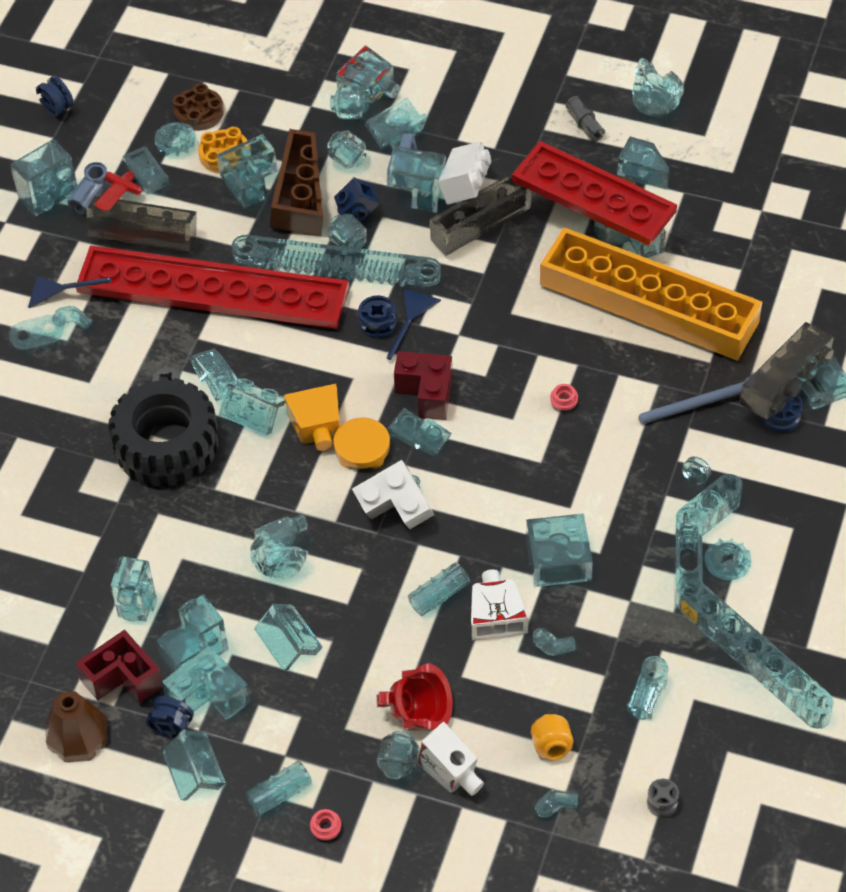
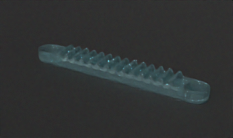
M241 235L232 242V253L237 262L263 266L267 270L273 267L275 271L283 268L285 272L294 270L296 274L304 271L307 275L314 272L317 276H321L323 273L328 278L332 275H335L338 279L346 276L348 280H352L354 277L360 282L363 279H367L369 283L377 280L379 284H383L386 281L391 286L398 283L401 287H404L405 284L433 286L441 279V265L439 261L430 257L253 235ZM242 246H250L252 247V250L247 253H243L239 251V248ZM430 268L433 269L435 273L426 276L423 275L421 271L423 269Z

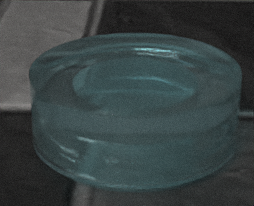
M689 457L682 465L683 475L687 480L697 485L704 484L712 473L709 464L699 457Z

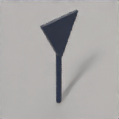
M37 276L28 308L66 289L111 283L112 279L109 277L59 284Z
M403 289L407 319L387 355V360L392 359L411 321L439 303L441 299Z

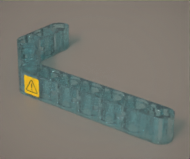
M725 474L680 508L676 514L674 531L675 607L808 726L816 729L824 728L831 719L834 705L833 697L703 583L702 536L736 510L741 502L742 480L736 475ZM683 549H692L696 553V569L687 571L681 567L680 551ZM705 612H712V613H714V614L709 615V614H706ZM726 631H734L735 633L731 634ZM751 649H752V650H755V651H757V652L752 653V652H749V651H747V650H751ZM769 669H777L779 672H772ZM791 688H798L801 691H793Z

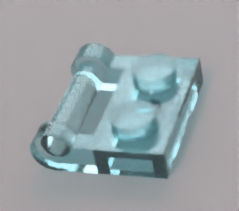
M828 348L800 359L792 358L784 364L787 373L793 375L807 396V403L812 409H818L846 398V373ZM804 370L808 371V373L811 375V377L813 378L821 392L816 391L810 380L803 372Z

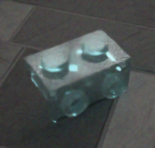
M407 97L367 120L365 126L381 149L389 145L393 148L401 143L403 133L414 135L419 133L424 128L423 124L428 117L425 113L420 115Z
M241 378L226 385L219 416L264 435H269L272 433L278 408L285 405V398L278 396V392L272 389L259 388L254 386L252 381Z

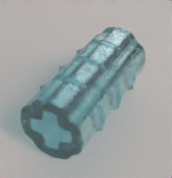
M454 562L447 568L442 569L436 576L430 577V580L423 585H419L416 590L408 595V600L413 609L420 616H424L470 584L469 577L465 570L458 563Z
M296 761L246 791V798L254 812L261 816L267 811L274 809L280 803L287 801V799L295 794H300V791L312 785V779L304 765L300 761Z

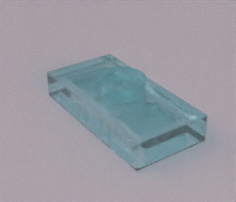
M146 146L123 156L125 165L132 171L135 179L147 195L170 185L169 177Z

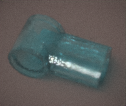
M651 656L642 663L640 676L627 705V712L631 713L635 718L651 720L662 691L667 687L669 667L663 658ZM651 672H657L661 674V676L655 678L649 676L648 674Z

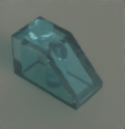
M629 136L618 157L617 175L666 190L668 187L669 168L654 143Z

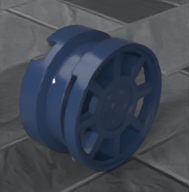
M52 76L47 79V83H41L36 86V94L41 95L39 101L52 116L56 117L63 112V109L67 110L74 105L70 90L59 77Z
M375 295L364 299L359 305V326L366 336L377 339L384 338L395 331L397 327L396 306L391 302V299ZM386 330L385 333L379 334V331Z
M778 388L768 392L763 400L761 413L763 424L769 430L777 433H787L797 428L800 423L803 407L800 396L786 388Z
M168 696L157 697L153 703L154 710L149 712L145 721L148 728L168 739L181 740L185 738L188 731L187 725L191 723L194 717L193 710L178 699Z

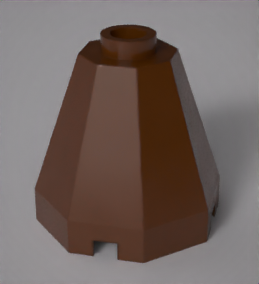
M76 691L62 692L53 701L46 719L47 748L51 752L54 751L58 754L59 758L65 763L90 761L100 747L103 749L108 744L107 716Z

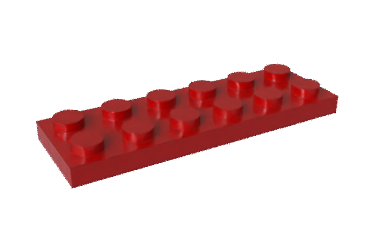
M539 141L512 174V182L647 246L654 242L677 212V204Z

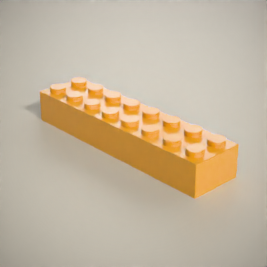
M563 227L540 264V285L737 361L760 322L762 301Z

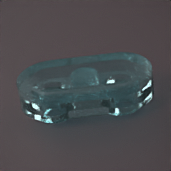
M54 315L40 316L14 324L10 329L9 338L13 346L22 350L49 344L61 338L64 330L63 324ZM48 323L53 324L55 327L51 333H47L44 330L45 325ZM19 331H27L28 337L25 340L19 339Z

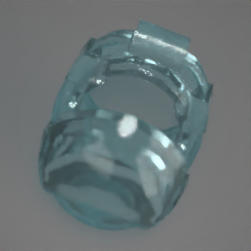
M641 58L634 70L636 75L632 89V101L640 113L660 119L676 109L683 95L684 87L678 75L670 70L663 77L658 74L652 63Z
M298 515L294 518L285 517L255 530V541L250 547V558L253 566L259 573L270 578L288 579L300 572L305 564L308 551L291 545L296 536L307 529L306 517L304 515Z

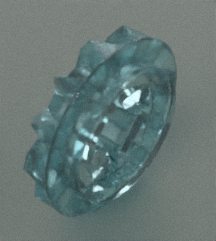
M168 123L156 132L155 145H157L159 152L165 151L167 156L171 153L179 156L180 152L188 153L189 148L194 147L195 132L192 127L185 123ZM178 137L180 138V141L176 140L175 143H171V140H175Z
M719 538L716 543L710 544L705 552L704 561L706 568L712 575L723 580L741 578L748 572L751 566L750 550L744 547L743 542H734L733 538L728 541H723ZM734 553L733 561L729 559L722 563L723 554L728 556Z

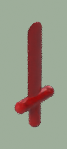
M127 171L120 177L112 172H107L105 181L112 185L95 202L96 207L105 211L110 210L126 191L139 196L142 193V188L132 183L135 174L132 171Z

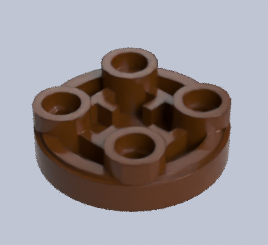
M196 84L194 88L186 90L173 98L174 117L177 123L186 129L205 130L211 128L223 117V100L217 92L208 89L206 84Z

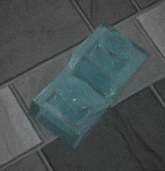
M215 348L190 356L189 359L200 381L206 380L215 401L240 394L243 390L234 372Z
M406 408L402 409L387 430L389 434L404 443L433 455L440 451L452 434L430 418L425 422Z

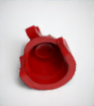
M430 663L418 666L416 669L402 671V679L394 682L390 692L380 691L376 695L377 707H390L391 715L395 716L404 725L406 731L435 730L443 721L448 724L451 718L453 701L449 682L442 670Z

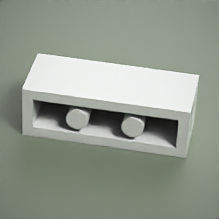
M482 141L452 149L438 180L447 204L477 197L491 164L490 153L487 149H484Z

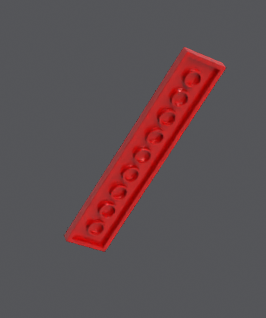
M90 245L77 282L109 277L112 279V282L77 287L76 291L83 294L338 329L349 289V281Z

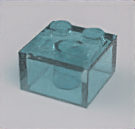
M54 139L10 164L18 199L35 216L48 211L56 204L69 198L77 187L72 158Z
M584 513L526 519V542L534 587L592 581L593 561Z

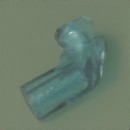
M75 306L60 307L52 316V322L58 327H62L65 323L74 322L84 331L93 322L90 317Z
M538 628L533 632V643L547 655L554 656L576 650L573 636L558 639L544 628Z
M550 790L536 802L535 811L540 817L547 818L552 816L561 807L577 808L579 793Z

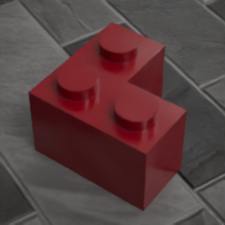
M397 351L394 368L395 393L418 395V418L446 420L453 379L452 356Z
M125 629L76 662L80 681L97 701L121 684L124 685L139 704L164 687L159 667Z

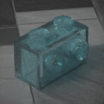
M120 556L111 583L118 617L127 621L139 620L146 622L149 612L154 611L157 600L149 561Z

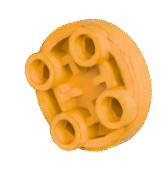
M237 127L205 132L201 135V142L198 147L199 160L209 171L215 173L234 172L242 168L250 157L248 140Z
M354 418L343 423L337 429L333 439L334 451L339 459V463L346 468H379L383 465L390 449V437L387 429L380 422L371 418Z

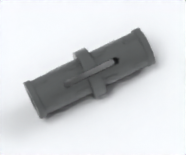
M578 96L568 99L569 103H566L565 107L574 116L578 127H582L592 141L601 140L606 131L595 119L593 111L588 110Z

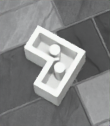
M402 460L352 489L364 512L371 519L394 506L409 529L434 516L432 509Z

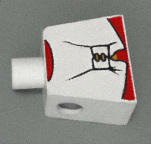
M497 570L485 571L482 574L483 583H476L472 586V640L528 633V615L514 580H500Z
M444 721L422 740L416 763L449 792L452 793L462 786L473 796L484 785V782L474 773L478 759Z

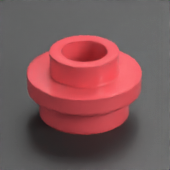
M560 384L551 392L550 401L556 409L570 410L576 406L578 394L571 385Z
M320 810L311 818V832L320 840L333 839L341 830V820L331 810ZM325 823L331 825V827L328 829L320 828L321 825Z

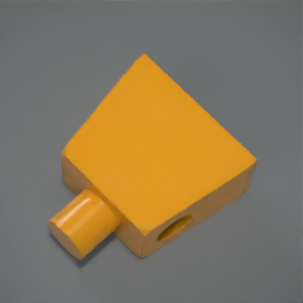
M336 384L284 395L286 413L301 443L315 442L316 449L319 451L330 449L333 445L331 438H334L337 429L340 427Z

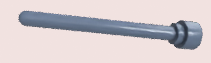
M762 371L751 373L748 378H745L744 382L643 412L639 415L638 420L640 423L646 424L746 392L759 395L768 392L767 380Z

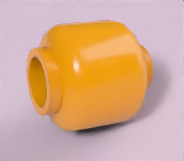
M546 714L537 719L531 727L536 753L542 758L559 760L565 757L572 749L574 740L568 721L563 716Z

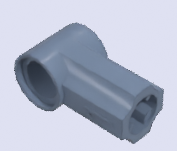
M92 162L85 167L83 179L67 200L68 206L76 213L81 215L88 214L97 199L110 187V183L105 181L108 171L103 163Z

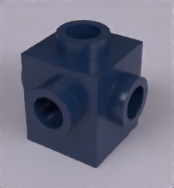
M355 177L334 196L339 215L346 220L349 219L359 224L380 204L373 185Z

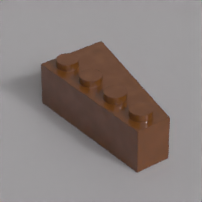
M289 129L271 206V228L316 236L322 235V197L319 184L316 137L313 132Z

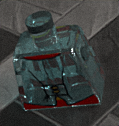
M366 45L336 73L338 92L368 103H375L383 94L394 98L400 89V85L394 82L392 64Z

